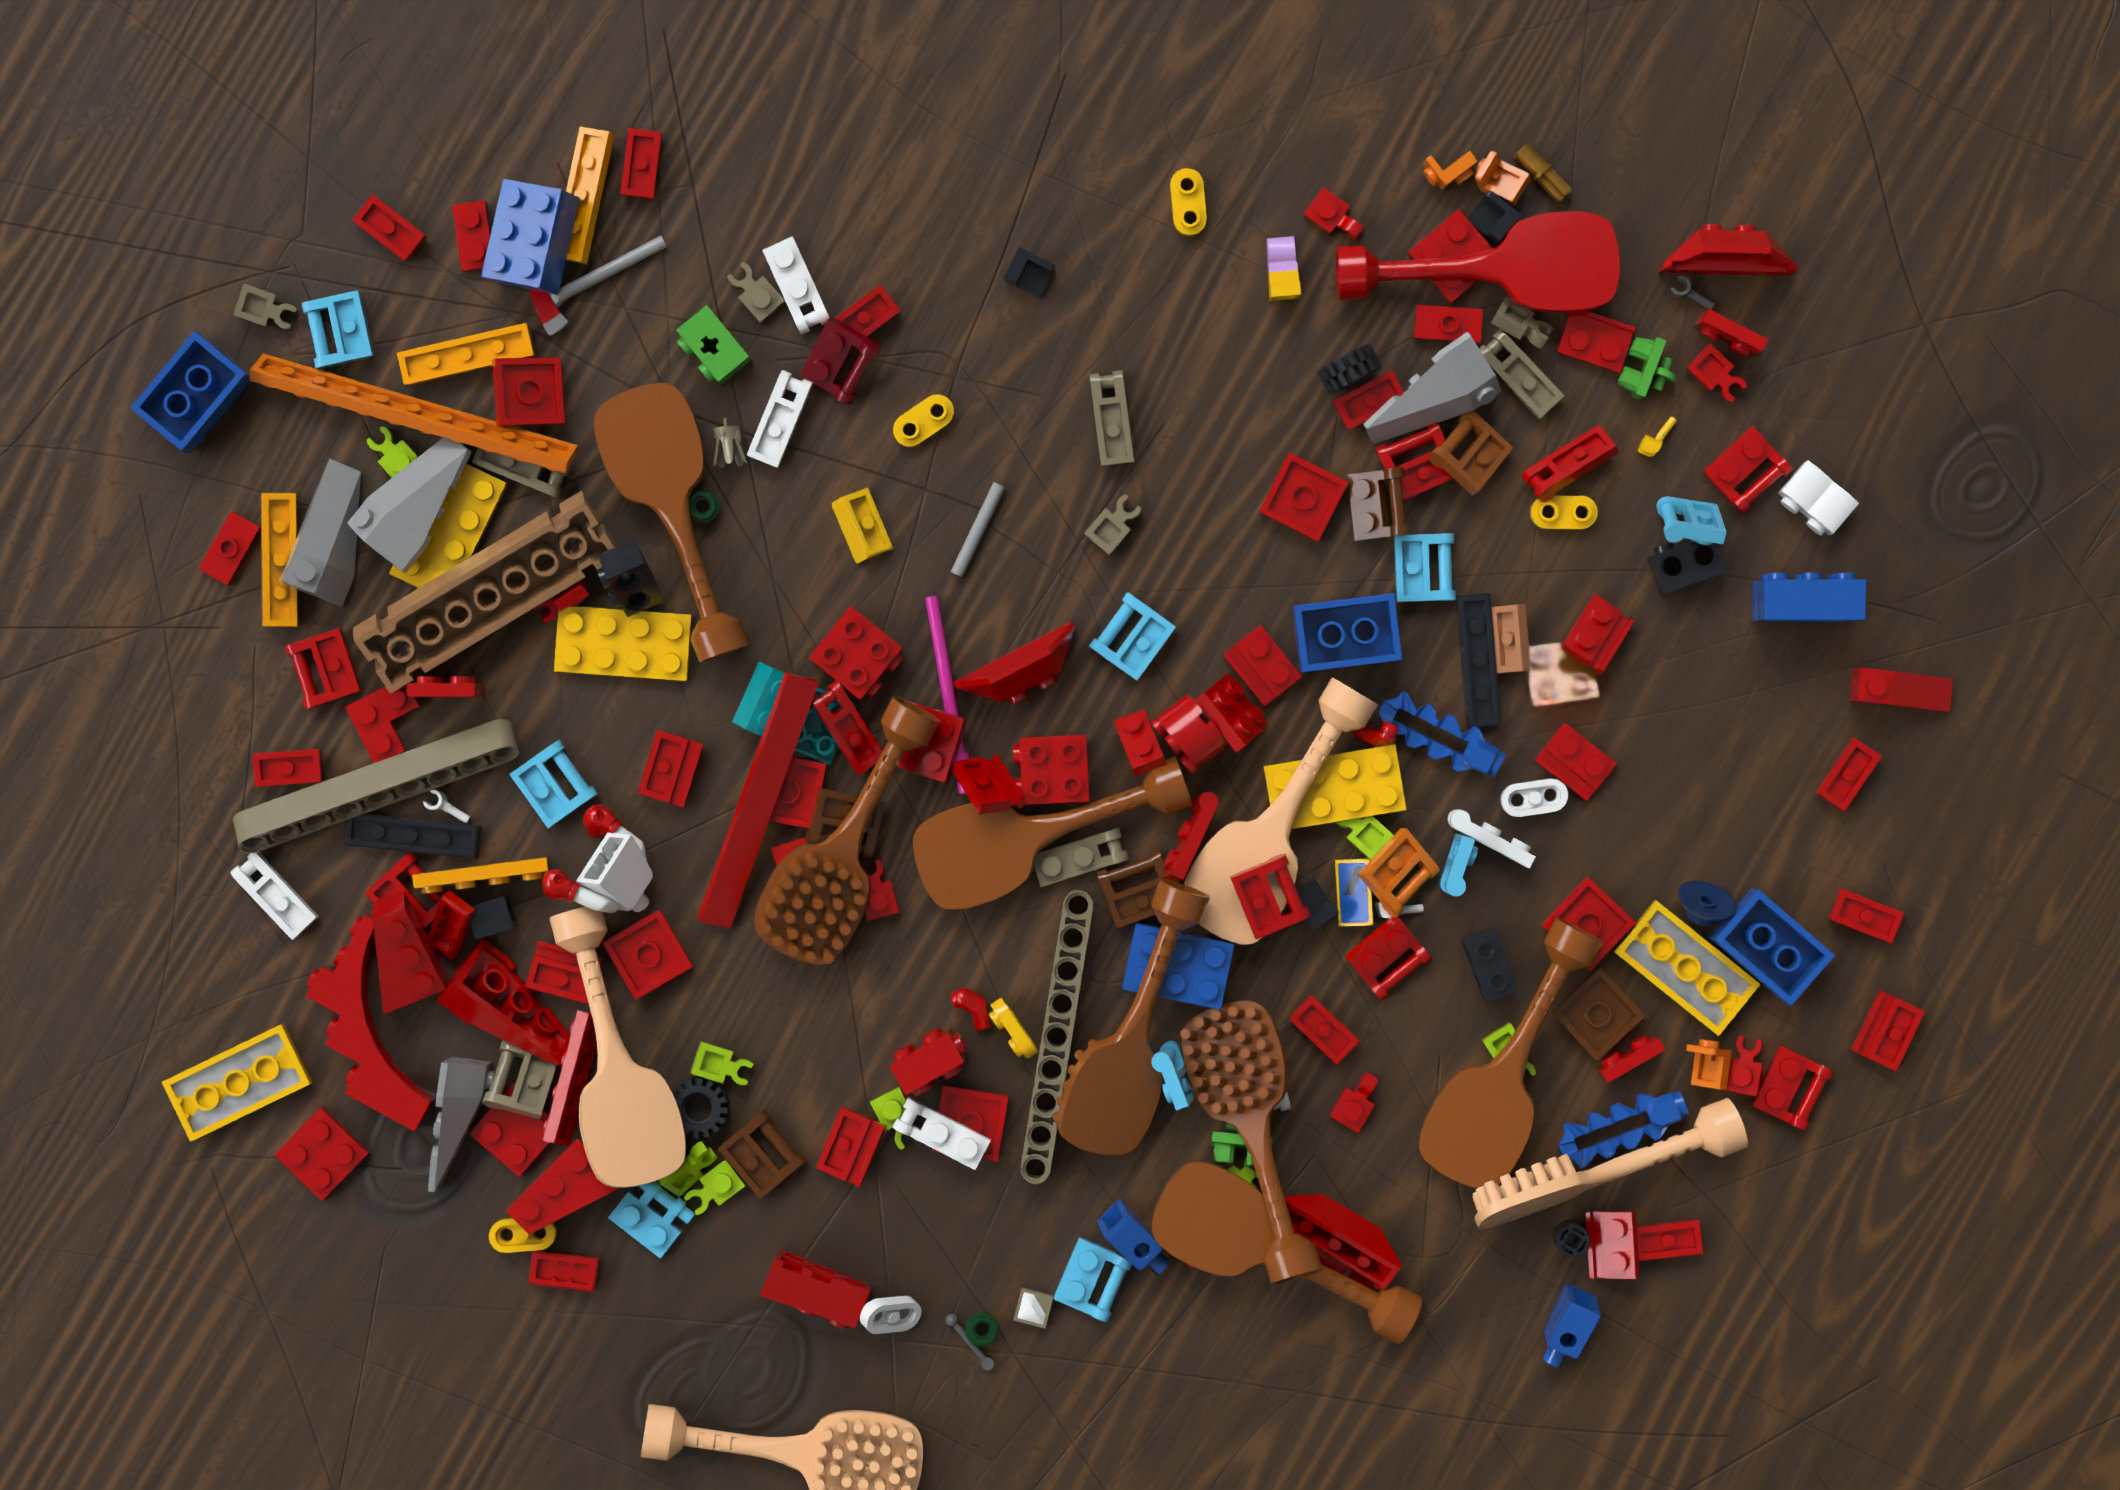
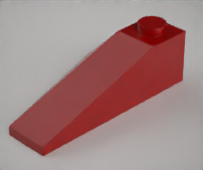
M482 938L450 977L446 984V990L440 993L436 1001L463 1021L558 1066L561 1064L562 1056L567 1050L571 1035L550 1009L543 1008L533 995L535 990L525 987V983L513 970L516 966L512 960Z

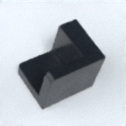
M1489 190L1467 219L1479 232L1497 245L1521 214L1493 191Z
M1019 247L1004 276V280L1040 298L1055 270V265Z
M1311 880L1297 890L1303 906H1307L1310 912V917L1305 919L1304 922L1311 931H1314L1339 913L1316 880Z
M509 895L472 906L475 908V912L470 924L476 939L518 927Z

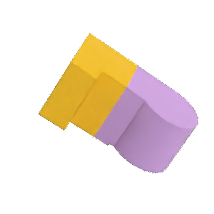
M1294 236L1267 238L1269 301L1299 299L1301 287L1298 262H1296Z

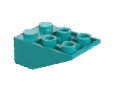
M759 661L732 722L762 736L785 672ZM817 687L815 694L820 696L825 690ZM834 701L827 707L832 713L840 706L837 701ZM810 706L795 751L831 765L838 745L818 714Z

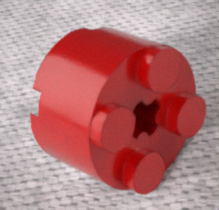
M1186 694L1150 723L1162 738L1166 736L1164 738L1166 745L1177 758L1183 755L1180 761L1193 774L1227 746V742L1212 721H1209L1200 706L1189 694Z

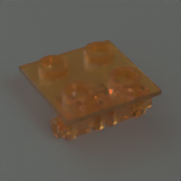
M1563 642L1529 646L1531 670L1526 671L1530 688L1529 701L1530 705H1533L1534 708L1600 698L1594 669L1589 665L1587 667L1561 650L1560 646Z

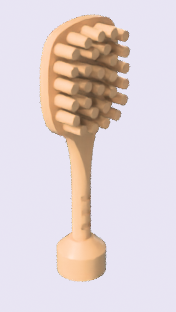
M1333 677L1318 700L1322 717L1326 721L1281 794L1257 819L1233 821L1220 829L1203 847L1186 876L1185 885L1196 888L1210 896L1203 920L1199 925L1225 940L1248 945L1261 939L1254 938L1230 876L1266 862L1277 855L1286 854L1289 861L1287 867L1295 884L1298 862L1296 855L1291 849L1289 836L1298 808L1343 731L1349 732L1365 728L1378 706L1375 702ZM1274 871L1267 874L1266 877L1282 912L1287 900Z
M581 907L554 915L549 920L555 943L568 952L576 954L596 1033L598 1052L597 1072L593 1079L583 1088L579 1102V1124L587 1159L597 1180L609 1187H635L657 1181L675 1172L682 1165L686 1149L685 1133L676 1100L668 1084L658 1072L641 1067L632 1060L617 1030L595 949L599 947L608 932L604 913L587 907Z
M1725 1098L1701 1107L1694 1128L1683 1132L1682 1135H1675L1669 1137L1666 1141L1661 1140L1653 1143L1650 1147L1645 1146L1592 1169L1576 1172L1568 1154H1564L1558 1157V1159L1557 1157H1552L1546 1160L1547 1164L1543 1166L1541 1162L1531 1165L1532 1171L1527 1172L1525 1168L1517 1170L1515 1172L1517 1177L1511 1178L1510 1174L1501 1176L1500 1181L1502 1185L1500 1186L1494 1180L1484 1183V1186L1477 1188L1476 1192L1472 1193V1198L1478 1212L1474 1220L1480 1230L1501 1225L1568 1201L1590 1188L1653 1166L1656 1162L1661 1163L1669 1160L1672 1156L1677 1157L1685 1154V1151L1688 1150L1692 1151L1702 1147V1149L1718 1157H1725L1748 1147L1744 1124L1732 1101Z
M649 1404L641 1450L642 1458L668 1461L680 1452L683 1446L765 1458L800 1471L807 1481L809 1490H917L923 1462L922 1437L918 1428L912 1422L892 1414L867 1410H846L830 1413L822 1417L814 1429L807 1434L788 1437H764L686 1426V1421L675 1407Z

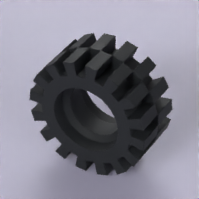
M1368 343L1328 364L1317 373L1331 396L1369 376L1383 366L1371 344Z
M697 1076L683 1081L674 1090L673 1096L680 1112L685 1136H693L696 1139L700 1137L706 1138L716 1133L724 1125L730 1112V1100L727 1099V1092L720 1087L721 1084L719 1082ZM703 1095L710 1100L712 1111L709 1117L703 1120H696L688 1114L686 1105L690 1097Z

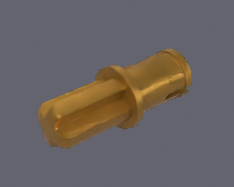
M1530 142L1526 143L1513 156L1533 177L1531 181L1533 183L1537 181L1556 202H1561L1570 194L1571 187L1551 167L1553 163L1550 162L1548 164L1531 146Z

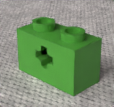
M707 305L676 329L681 336L677 343L689 357L695 353L701 360L702 364L698 368L710 383L716 379L722 385L752 360ZM708 340L713 343L719 341L716 345L718 352L715 355L710 351L704 353L707 350V346L704 343Z

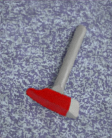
M659 236L559 288L558 295L529 290L532 302L547 334L552 336L568 324V320L558 309L567 299L665 249L667 245L663 237Z

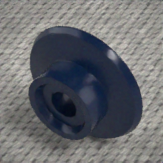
M1689 881L1679 887L1678 896L1681 904L1685 907V914L1692 922L1698 925L1712 926L1717 921L1728 919L1736 911V904L1733 898L1716 885L1703 881Z

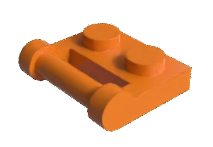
M1400 828L1359 872L1358 876L1379 899L1383 909L1390 916L1397 918L1404 911L1403 906L1428 878H1434L1440 869L1408 829ZM1418 864L1419 870L1394 896L1391 891Z

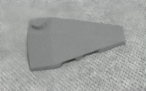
M1468 332L1440 350L1432 358L1435 364L1422 376L1416 373L1409 380L1411 385L1402 396H1392L1364 423V427L1373 444L1474 411L1481 405H1486L1493 401L1496 395L1502 392L1495 373Z
M443 437L367 497L347 524L366 544L406 573L427 548L431 536L428 535L435 518H441L445 508L441 507L448 490L455 488L471 451L463 443H455L451 439Z
M332 459L328 460L279 582L337 606H343L355 577L357 534L347 522L359 509L361 471Z
M454 1056L441 1062L436 1106L442 1107V1112L438 1113L433 1128V1135L435 1139H439V1146L434 1145L431 1153L429 1192L437 1191L443 1184L483 1104L484 1094L490 1090L495 1071H491L492 1062Z

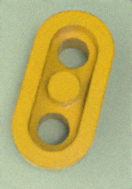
M1189 168L1181 169L1173 175L1170 183L1173 224L1180 234L1191 237L1201 233L1207 221L1204 183L1197 171ZM1185 179L1191 180L1193 183V188L1189 191L1183 190L1181 187V182ZM1186 213H1194L1197 220L1192 224L1186 223L1184 220Z
M943 395L929 396L895 421L893 433L896 440L905 447L920 445L951 423L954 417L953 404ZM940 405L943 407L944 412L940 417H934L931 414L933 406ZM907 424L916 426L914 435L907 436L904 434L903 430Z
M1555 495L1547 502H1540L1539 499H1536L1530 508L1532 522L1541 529L1582 530L1593 525L1598 516L1595 502L1586 496ZM1545 506L1552 507L1554 514L1551 518L1543 516L1542 510ZM1578 506H1583L1587 510V515L1583 519L1578 518L1576 515V508Z
M1001 997L990 1004L994 1011L989 1013V1016L999 1030L1004 1027L1012 1037L1008 1040V1043L1018 1057L1024 1054L1027 1059L1037 1054L1039 1050L1005 1000Z
M504 1218L497 1221L491 1227L489 1241L495 1250L502 1253L544 1250L555 1241L557 1228L555 1223L544 1227L546 1236L539 1238L535 1232L529 1235L514 1219ZM504 1229L512 1231V1240L507 1241L502 1237Z

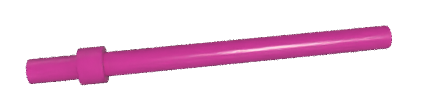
M938 596L926 597L944 710L947 713L959 716ZM963 737L955 761L970 759L969 752H965ZM957 780L959 794L965 793Z

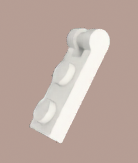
M793 236L763 249L762 251L800 334L809 332V328L816 324H826L830 317ZM812 303L815 311L803 316L800 308Z
M785 370L781 371L747 452V456L776 468L780 466L803 407L813 387V382L807 379H803V381L791 377L792 373ZM786 389L797 393L794 402L782 398Z
M1456 809L1448 814V824L1452 828L1530 869L1536 857L1528 853L1531 849L1529 845L1515 838L1509 843L1499 837L1502 831L1484 822L1482 827L1472 823L1466 811Z
M260 852L250 853L247 856L249 860L242 866L237 865L230 872L231 875L292 940L296 939L319 916L279 875ZM258 869L263 877L255 883L251 875Z
M908 1097L903 1105L906 1109L902 1117L896 1119L893 1128L976 1170L991 1139ZM917 1115L926 1118L921 1129L912 1125Z

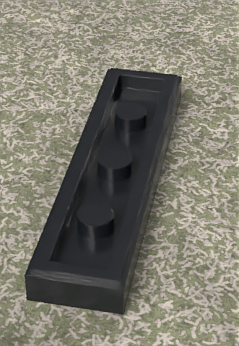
M1490 593L1456 596L1466 728H1471L1474 725L1478 727L1501 726Z
M365 813L346 820L344 845L477 859L481 826Z

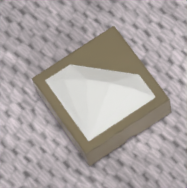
M1021 1287L1013 1320L1046 1329L1054 1295Z

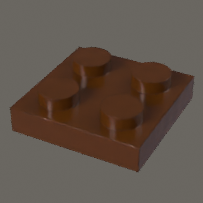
M1601 967L1596 968L1550 1011L1595 1061H1598L1646 1017Z

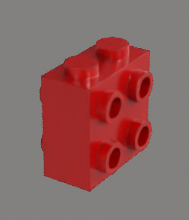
M850 606L808 658L857 698L863 700L865 696L871 699L881 688L883 683L879 679L886 670L892 673L902 662L904 657L900 653L904 648Z
M1086 735L1019 738L1020 744L1013 745L1014 765L1021 764V778H1015V783L1025 797L1023 805L1089 802Z
M938 1027L925 1034L924 1038H922L924 1043L914 1048L912 1043L894 1052V1060H892L889 1067L905 1095L913 1092L915 1096H918L931 1089L934 1084L933 1080L942 1075L946 1080L962 1071V1063L965 1062V1053L968 1046L959 1031L953 1034L951 1028L943 1031L941 1027Z

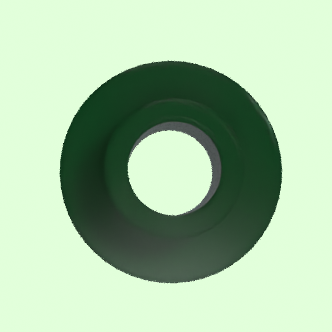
M698 490L689 496L690 517L692 520L698 523H708L716 518L719 513L720 504L718 498L712 492ZM703 500L709 503L708 511L700 513L697 509L698 503Z
M977 1313L966 1324V1335L974 1345L988 1346L998 1337V1323L990 1314ZM978 1324H987L988 1332L985 1335H978L976 1333Z

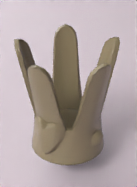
M724 418V426L713 429L716 440L713 467L716 466L718 459L719 469L724 468L726 463H732L733 455L736 464L742 467L743 462L747 463L740 444L741 433L739 426H727V419Z

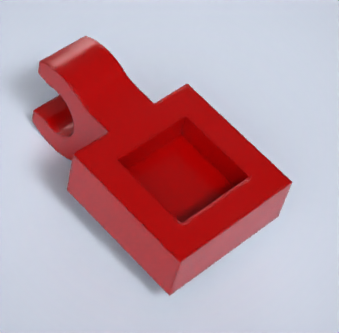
M1324 187L1304 213V217L1329 235L1337 227L1351 239L1356 240L1364 227L1353 218L1345 215L1350 209V205Z
M587 578L581 579L533 609L537 610L543 606L548 607L547 611L541 613L542 621L544 623L552 621L557 615L558 608L562 611L569 606H577L585 597L589 596Z
M1365 1071L1355 1091L1345 1086L1329 1116L1359 1133L1375 1106V1103L1367 1098L1379 1081L1377 1077Z

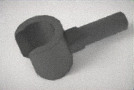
M1684 276L1677 277V280L1680 283H1684L1687 289L1683 292H1678L1671 287V293L1675 298L1683 299L1687 297L1710 310L1714 307V302L1691 288L1688 278Z

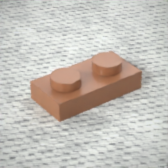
M1526 604L1491 607L1496 672L1530 671Z

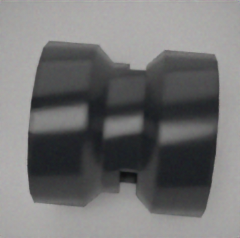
M1564 1220L1559 1222L1553 1231V1242L1564 1255L1578 1257L1587 1251L1590 1237L1588 1232L1578 1222Z

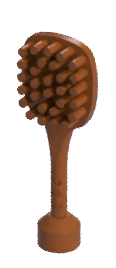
M666 383L642 385L610 398L599 407L595 414L594 429L596 442L605 468L618 490L632 503L652 508L665 525L674 542L701 617L690 637L698 662H706L748 647L749 643L741 620L725 612H720L693 533L689 496L703 476L704 450L701 435L688 402L677 388Z
M893 696L880 720L888 742L849 814L825 841L818 844H802L788 853L773 871L760 895L754 915L756 932L768 945L791 958L816 965L832 963L850 941L863 916L868 898L869 881L867 874L860 865L859 853L868 822L905 751L927 746L940 723V720L933 714L905 699Z
M1176 756L1165 759L1167 765L1146 772L1142 780L1143 785L1062 812L1044 815H1024L1010 806L1009 810L979 815L973 804L967 803L938 813L922 823L917 828L913 837L915 862L924 887L933 901L944 909L971 908L1000 898L1020 886L1033 872L1034 860L1038 852L1069 832L1150 804V807L1166 815L1192 807L1191 798Z
M1159 879L1151 906L1158 921L1161 923V927L1133 1004L1115 1034L1099 1041L1091 1039L1088 1042L1086 1051L1079 1049L1075 1052V1058L1078 1062L1076 1065L1069 1066L1068 1073L1070 1078L1063 1082L1064 1094L1057 1099V1104L1060 1107L1059 1112L1054 1113L1053 1120L1057 1123L1060 1135L1072 1145L1082 1150L1102 1155H1123L1135 1149L1147 1132L1160 1098L1163 1081L1162 1072L1156 1071L1151 1063L1152 1057L1155 1055L1149 1046L1153 1010L1180 931L1187 930L1202 922L1210 900L1208 894L1176 881Z
M1558 917L1555 918L1544 939V944L1552 963L1513 1036L1490 1063L1481 1066H1467L1458 1071L1438 1093L1423 1122L1419 1137V1149L1422 1157L1437 1171L1461 1184L1479 1188L1484 1186V1183L1494 1180L1499 1185L1501 1183L1500 1177L1509 1174L1517 1163L1528 1141L1534 1119L1533 1099L1525 1089L1523 1081L1532 1045L1569 972L1591 967L1604 944V941L1593 934Z
M1237 1001L1223 1004L1221 1010L1215 1008L1208 1009L1192 1018L1180 1032L1184 1063L1193 1091L1202 1107L1213 1119L1225 1121L1236 1128L1252 1158L1276 1239L1271 1243L1263 1258L1270 1284L1285 1283L1321 1272L1323 1269L1316 1244L1294 1232L1272 1151L1270 1116L1274 1108L1284 1099L1288 1086L1287 1060L1278 1028L1269 1011L1257 1002Z
M1203 1161L1187 1162L1173 1174L1156 1203L1151 1221L1152 1234L1156 1242L1163 1249L1195 1268L1221 1276H1239L1251 1267L1265 1266L1263 1258L1271 1243L1276 1240L1263 1194L1240 1176L1218 1165ZM1321 1264L1323 1269L1321 1272L1303 1277L1368 1310L1373 1332L1396 1344L1402 1343L1408 1336L1421 1309L1422 1296L1399 1284L1375 1292Z

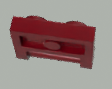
M831 316L827 320L800 375L833 394L838 401L851 405L857 395L855 390L872 358L877 357L881 347L875 341ZM853 346L859 349L860 354L843 384L836 379Z

